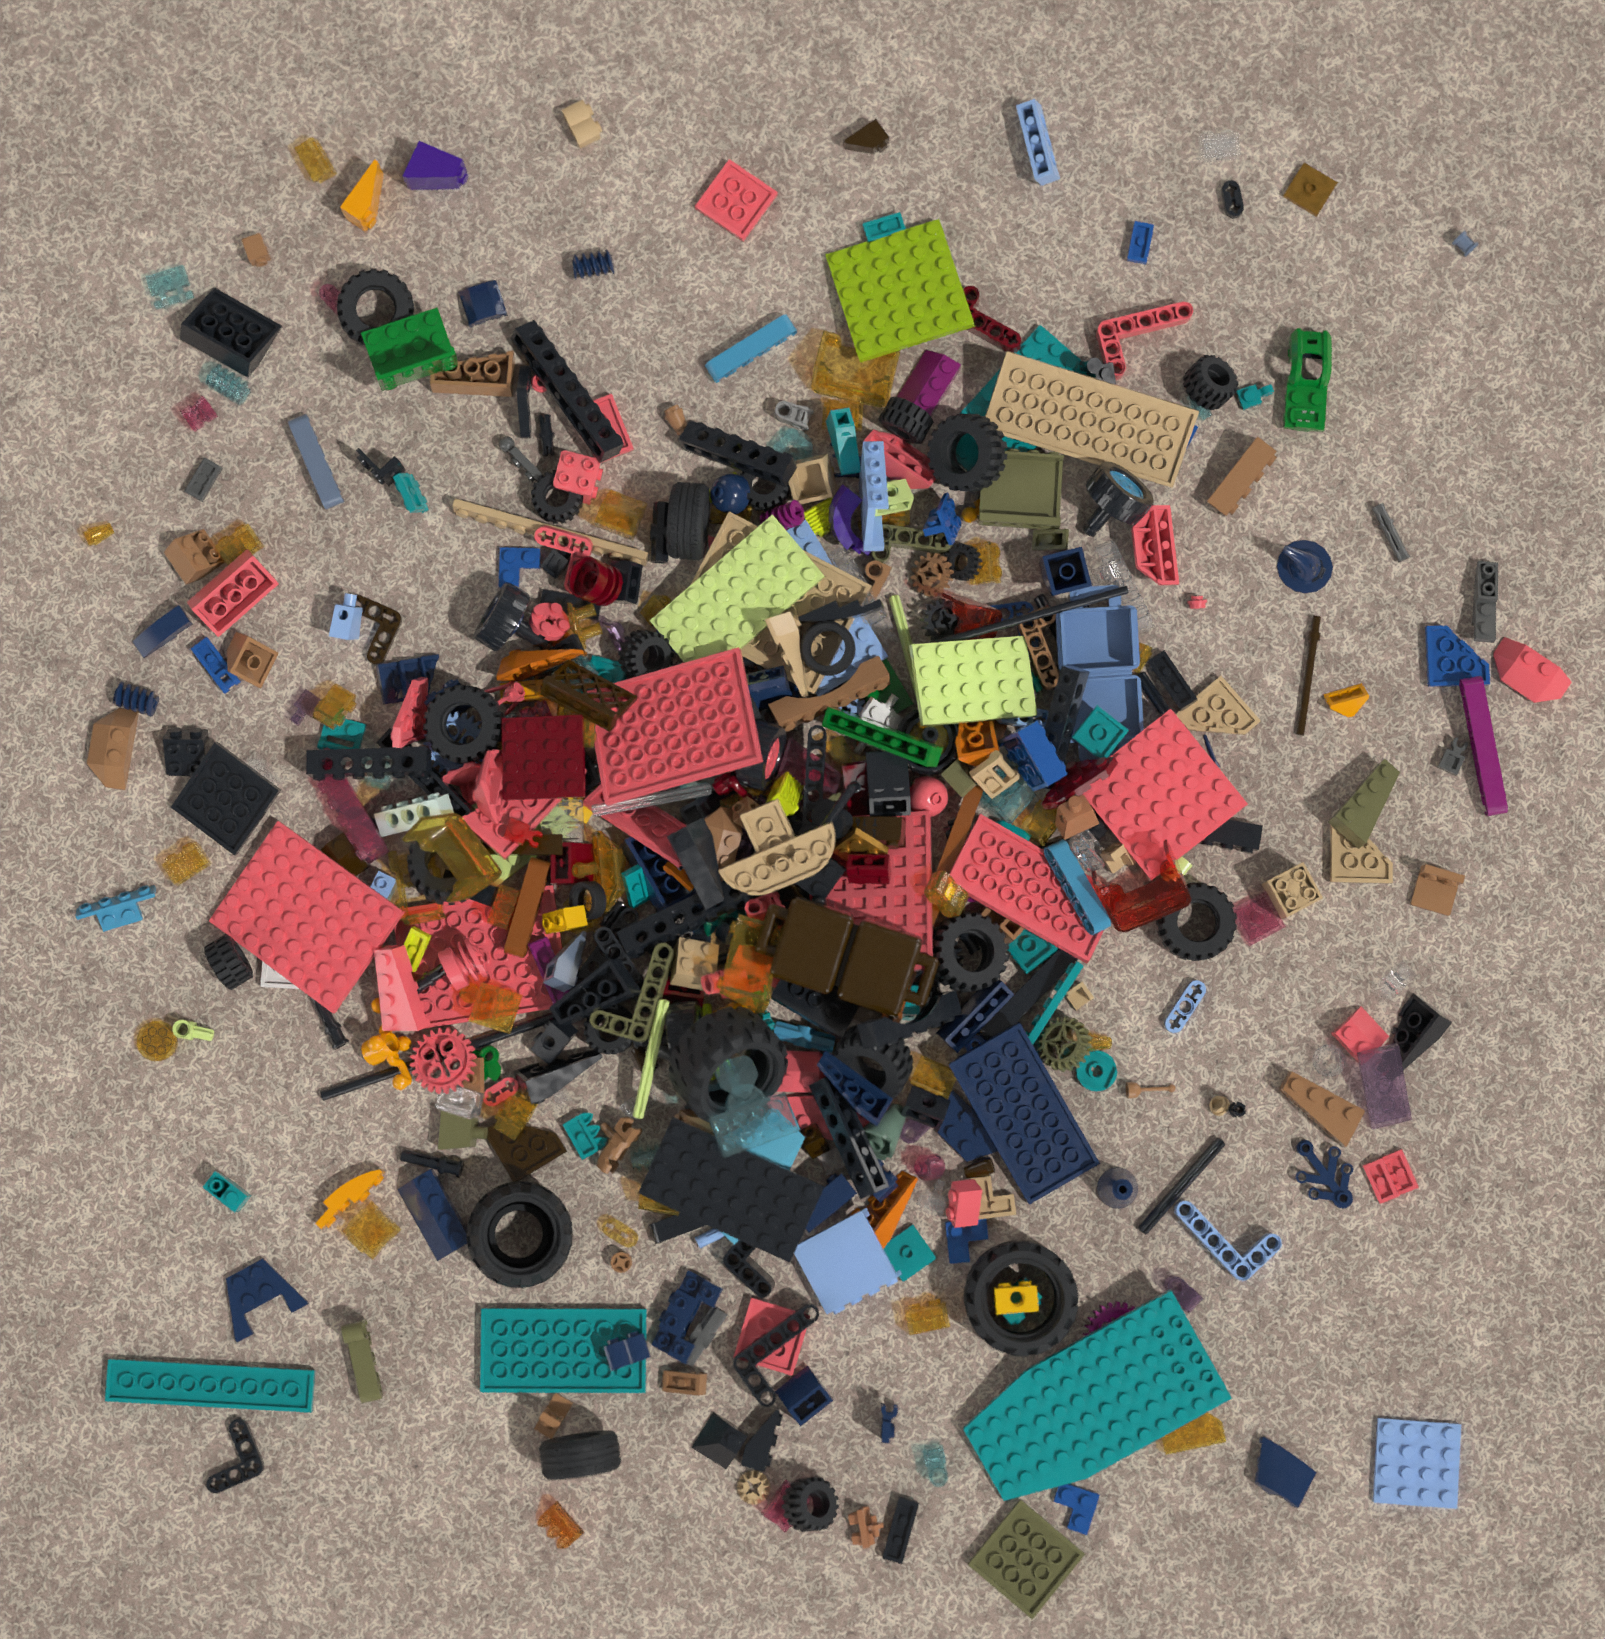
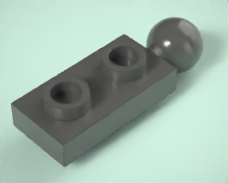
M505 436L500 439L499 448L503 452L511 454L513 457L511 461L518 468L522 466L527 471L524 474L531 482L535 480L538 482L537 478L540 475L544 476L515 446V442L511 437Z

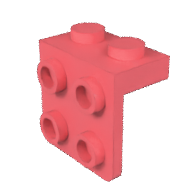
M564 450L560 455L553 486L557 489L583 495L582 503L590 505L592 498L596 499L598 487L595 486L596 481H601L603 469L600 468L601 463L597 458Z
M473 761L465 763L459 769L448 771L447 775L442 777V781L459 786L464 799L470 805L476 804V801L472 799V790L476 787V774H479L481 764Z

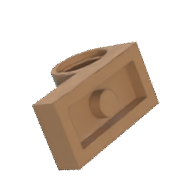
M876 560L870 561L866 565L865 575L870 581L874 582L867 595L866 602L871 603L876 600L892 567ZM876 566L880 569V573L877 576H872L869 573V569Z
M663 1371L662 1392L697 1396L706 1395L707 1373Z

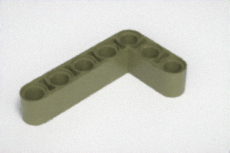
M660 943L655 947L632 1020L597 1010L590 1016L591 1025L600 1031L636 1042L648 1040L651 1034L657 1002L659 999H662L675 957L673 948L666 943ZM664 948L669 949V955L666 958H660V951ZM657 968H662L663 970L660 978H654L653 972ZM652 987L656 988V996L648 998L647 991ZM649 1007L650 1015L643 1018L641 1016L642 1009ZM604 1015L605 1023L598 1026L596 1024L597 1017ZM619 1021H623L625 1028L617 1032L615 1025ZM638 1027H643L644 1035L637 1038L635 1030Z

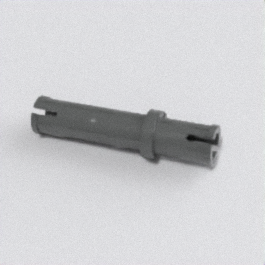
M1384 503L1372 508V511H1374L1380 524L1378 526L1383 530L1398 563L1408 559L1410 555H1408L1393 524L1394 520L1390 518Z

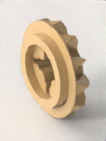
M748 1471L740 1477L737 1491L740 1498L747 1504L756 1505L768 1497L770 1482L762 1472ZM748 1480L750 1481V1483L752 1482V1484H758L759 1482H761L757 1487L758 1493L760 1495H758L754 1491H752L751 1493L749 1492L747 1494L750 1488Z

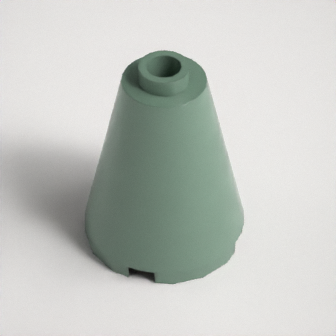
M890 1104L877 1126L869 1122L863 1127L876 1158L879 1160H885L888 1157L890 1159L895 1153L906 1117L901 1116L903 1106L900 1104Z

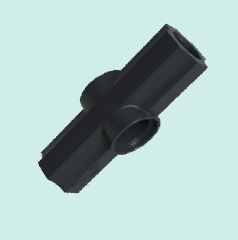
M664 501L653 503V523H651L650 541H652L651 563L667 564L669 560L666 541L669 503Z

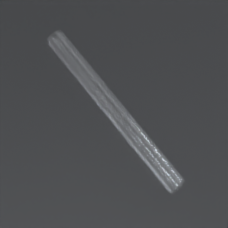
M706 783L648 794L608 806L605 803L595 804L591 806L592 815L596 817L711 795L712 789L711 785Z

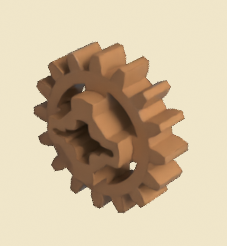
M927 553V557L921 555V562L915 561L914 563L917 567L911 569V571L915 572L911 579L916 580L913 587H919L917 592L924 593L925 596L929 597L930 595L937 597L938 593L944 594L943 588L949 589L948 581H953L950 574H953L954 571L949 570L952 563L946 562L947 557L941 556L938 553L934 555ZM927 573H931V574L933 573V574H936L937 576H936V577H935V576L931 577V575H928Z

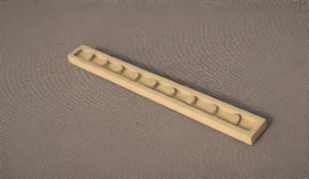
M454 499L452 505L454 513L459 517H472L484 524L490 522L501 529H506V527L514 529L519 534L529 533L535 537L536 530L546 525L586 536L593 543L592 553L602 556L604 554L616 561L626 560L644 566L647 565L648 552L459 499ZM545 530L542 533H540V535H542L543 540L547 537L553 538V542L555 536L557 535L556 533H554L552 537L546 535L547 531ZM559 536L558 541L561 545H564V543L569 544V539L566 536ZM573 538L572 548L574 545L580 546L581 550L588 548L585 546V542L581 544L574 543L576 539Z

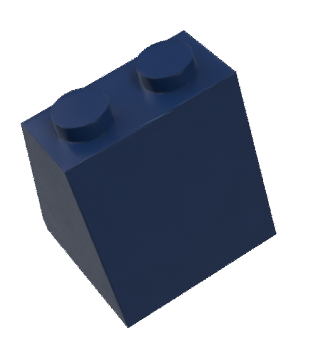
M1082 547L1042 556L1039 561L1043 583L1052 596L1092 586Z

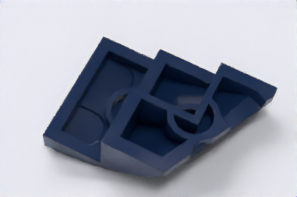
M439 654L376 665L383 705L403 702L412 680L420 677L428 678L429 695L430 684L435 674L434 670L439 660ZM402 690L403 698H398V695Z
M1260 1437L1261 1453L1260 1457H1257L1258 1470L1255 1483L1269 1495H1279L1293 1508H1299L1317 1472L1283 1447L1265 1437Z

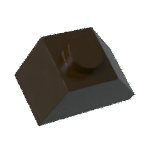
M875 118L843 140V147L845 150L874 154L877 151L881 153L888 148L890 137Z

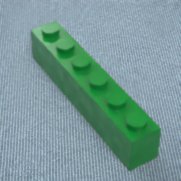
M827 707L822 727L927 767H937L943 747L840 708Z

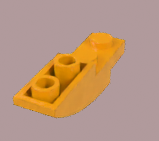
M383 1169L370 1171L340 1186L323 1202L328 1209L315 1224L320 1229L330 1228L337 1220L335 1218L339 1211L343 1213L351 1204L349 1202L350 1199L354 1203H358L359 1201L364 1202L371 1194L369 1189L373 1185L377 1187L383 1181L384 1177L382 1175L385 1171Z

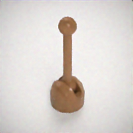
M1126 1082L1127 1099L1136 1098L1141 1092L1147 1091L1174 1092L1176 1088L1173 1084L1166 1087L1141 1088L1135 1082Z

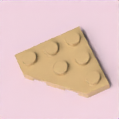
M1222 676L1218 677L1196 696L1197 702L1176 713L1177 717L1189 731L1245 735L1261 722Z
M1330 824V882L1393 883V863L1380 852L1370 839H1368L1364 846L1358 849Z

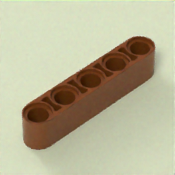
M531 857L504 947V953L521 958L525 957L550 873L551 862Z

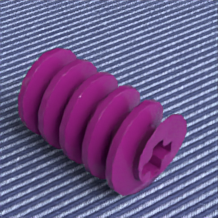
M793 500L784 505L769 509L766 513L762 512L760 515V524L773 514L785 530L799 526L803 523L805 517L803 506L798 500Z

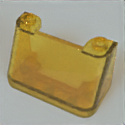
M823 331L814 364L811 389L815 393L875 407H885L891 397L901 350L860 363L855 348L841 346L842 340L839 335L834 332Z
M739 914L737 920L731 923L729 932L733 933L723 977L719 976L716 988L720 989V994L755 1012L764 1014L772 995L771 985L773 976L770 974V967L773 958L758 953L755 948L763 921ZM775 924L769 944L778 945L783 926Z

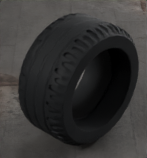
M822 621L812 625L803 635L800 647L801 656L805 664L814 672L825 676L837 675L845 671L852 663L856 650L855 641L851 633L844 626L833 621ZM825 631H833L839 634L845 643V651L842 658L830 666L821 665L816 662L811 653L814 639Z

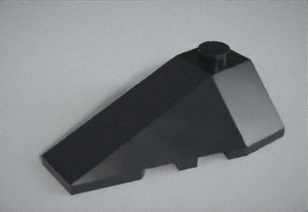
M701 818L667 836V839L704 908L707 910L723 901L724 897L713 835L704 818Z
M1415 993L1412 994L1401 1008L1398 1015L1402 1017L1398 1028L1393 1027L1391 1032L1394 1034L1391 1045L1385 1046L1377 1069L1391 1081L1439 1040L1452 1023L1441 1012Z

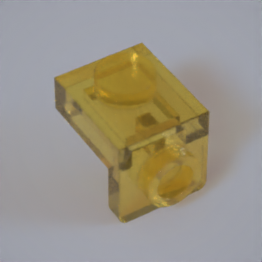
M910 510L889 514V525L901 527L909 525Z

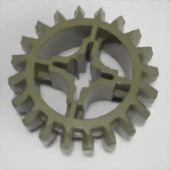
M1066 1016L1062 1019L1057 1017L1056 1022L1050 1021V1027H1044L1045 1033H1040L1043 1039L1037 1041L1041 1045L1037 1050L1042 1054L1040 1056L1041 1059L1045 1061L1047 1066H1051L1053 1070L1058 1071L1059 1069V1071L1065 1072L1067 1069L1068 1071H1073V1066L1080 1068L1079 1062H1086L1084 1056L1090 1055L1087 1051L1088 1048L1092 1047L1088 1043L1092 1040L1091 1036L1088 1035L1090 1031L1082 1022H1078L1075 1018L1071 1019ZM1072 1030L1076 1033L1077 1041L1073 1040ZM1053 1047L1057 1049L1058 1059H1056L1053 1053Z

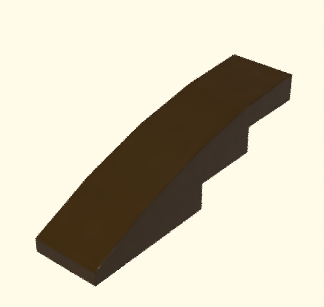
M543 834L542 838L535 836L533 841L539 843L538 848L530 846L529 842L525 841L523 846L519 845L510 854V856L563 855V834ZM483 842L486 855H498Z

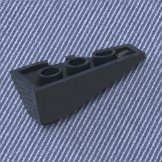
M592 1049L572 1054L568 1057L569 1060L566 1061L565 1059L556 1058L550 1065L540 1066L539 1063H535L513 1072L525 1099L531 1104H540L602 1058V1054Z

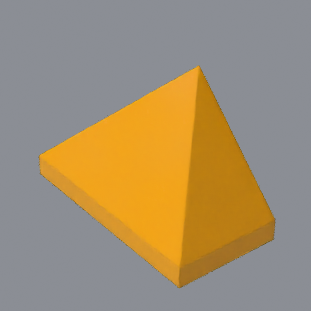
M1362 683L1323 694L1330 709L1348 718L1353 717L1369 699V694Z

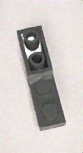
M1477 562L1472 615L1474 641L1494 643L1496 640L1498 562Z

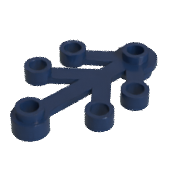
M1308 1140L1299 1141L1296 1145L1297 1153L1301 1156H1306L1320 1176L1307 1174L1305 1171H1298L1295 1174V1180L1298 1183L1310 1182L1328 1185L1332 1191L1323 1192L1318 1188L1312 1187L1307 1192L1311 1200H1331L1338 1208L1344 1209L1349 1207L1353 1202V1195L1348 1190L1350 1175L1354 1170L1353 1166L1349 1163H1343L1340 1166V1172L1342 1173L1340 1187L1335 1182L1337 1158L1340 1157L1341 1150L1336 1146L1328 1149L1329 1160L1326 1170L1314 1154L1313 1144ZM1304 1144H1307L1309 1146V1150L1307 1152H1304L1302 1150V1146ZM1332 1149H1336L1338 1151V1154L1335 1157L1331 1155ZM1348 1165L1350 1167L1349 1173L1343 1171L1344 1166ZM1300 1173H1303L1305 1175V1179L1303 1181H1300L1298 1179V1175ZM1312 1190L1317 1191V1196L1315 1198L1311 1196ZM1344 1194L1346 1196L1345 1202L1340 1201V1195Z

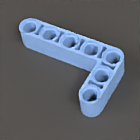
M1181 1200L1175 1204L1174 1212L1176 1216L1237 1280H1248L1282 1246V1241L1278 1235L1266 1233L1240 1256L1191 1202ZM1187 1204L1189 1213L1183 1216L1180 1214L1179 1208L1181 1205ZM1197 1219L1203 1222V1228L1200 1231H1196L1193 1226ZM1211 1235H1216L1218 1239L1214 1246L1208 1244V1238ZM1273 1237L1276 1244L1273 1248L1269 1249L1266 1241L1268 1238ZM1225 1250H1229L1232 1253L1229 1261L1222 1259V1253ZM1258 1251L1261 1254V1259L1254 1263L1251 1255L1253 1252ZM1240 1265H1243L1246 1268V1273L1239 1277L1236 1270Z

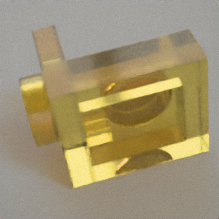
M653 595L640 613L650 626H654L650 620L671 603L672 600L666 595Z

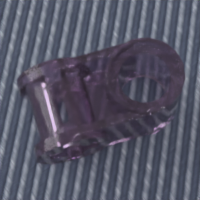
M1177 1276L1166 1278L1164 1282L1165 1290L1171 1289L1180 1306L1190 1314L1203 1300V1297L1182 1278ZM1173 1281L1178 1282L1177 1286L1179 1288L1177 1290L1172 1289L1173 1285L1171 1283Z

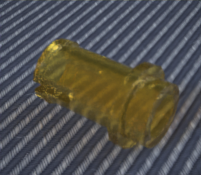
M594 861L584 864L577 862L572 867V873L577 878L595 875L599 872V866Z

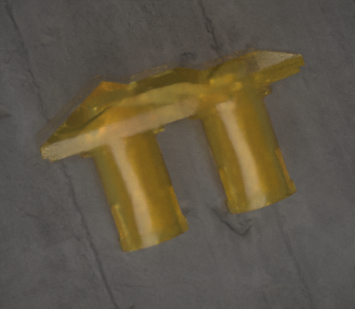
M568 602L567 612L570 618L572 634H578L585 650L587 648L585 644L586 639L603 634L599 622L584 628L579 626V620L597 615L594 605L590 603L575 609Z

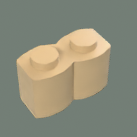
M581 100L562 109L563 117L580 149L601 139L600 133L602 129L599 122H594L591 115L594 113L589 103L585 104Z

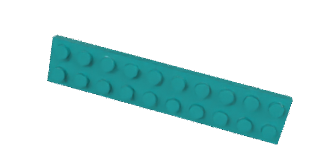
M108 1359L105 1401L312 1413L316 1370Z

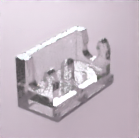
M458 1085L456 1086V1092L449 1088V1093L446 1094L442 1089L440 1095L438 1094L435 1108L472 1119L481 1114L484 1094L465 1087L462 1088Z

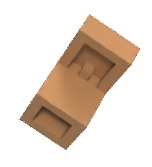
M988 907L981 912L982 917L987 915L992 918L991 923H998L1000 926L998 930L1006 935V938H1004L1005 943L1013 942L1025 929Z

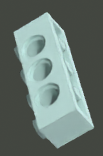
M439 792L428 795V799L425 800L421 796L412 799V803H408V800L396 803L397 807H393L392 804L380 807L381 811L374 814L380 836L384 837L455 818L449 795L440 796Z

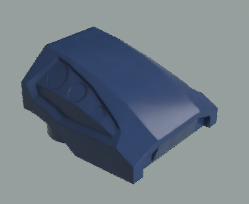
M497 280L488 281L459 291L470 328L474 327L473 324L476 326L485 323V321L499 319L503 315L504 317L508 316Z

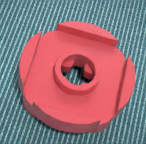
M558 603L538 604L534 607L529 617V625L533 632L538 636L541 634L547 641L562 639L570 628L569 619L562 610V606ZM548 619L552 621V625L550 624V622H546L545 620Z

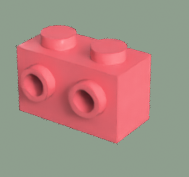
M975 1179L951 1182V1190L948 1192L949 1206L946 1209V1217L955 1228L978 1225L982 1189Z

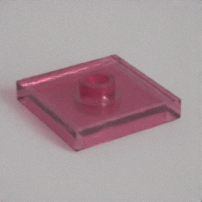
M1266 891L1233 908L1234 913L1237 914L1235 921L1249 946L1286 927Z

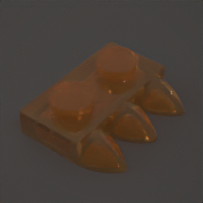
M558 1501L551 1505L538 1519L539 1527L550 1525L547 1532L548 1538L559 1536L557 1541V1548L559 1549L569 1547L584 1533L583 1529Z

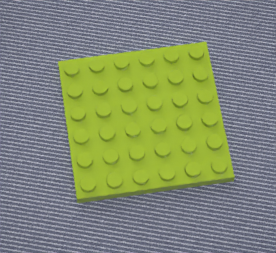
M940 219L901 230L871 242H863L825 254L860 363L975 327Z

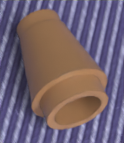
M677 404L665 410L664 413L666 415L665 419L679 436L683 433L687 423L683 409Z

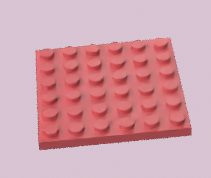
M1169 709L1110 757H1115L1118 761L1111 775L1103 781L1099 778L1096 782L1090 784L1091 789L1082 794L1120 843L1124 844V847L1150 880H1153L1248 805L1172 709Z

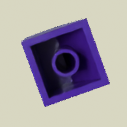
M419 141L405 169L403 179L410 190L460 189L461 185L466 184L468 174L463 159Z

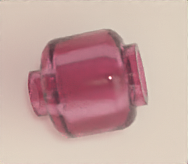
M936 1153L922 1154L915 1161L914 1171L918 1178L923 1181L937 1180L941 1178L945 1171V1162Z

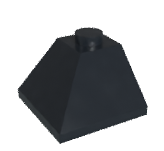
M713 1412L691 1448L727 1470L747 1439L748 1433Z

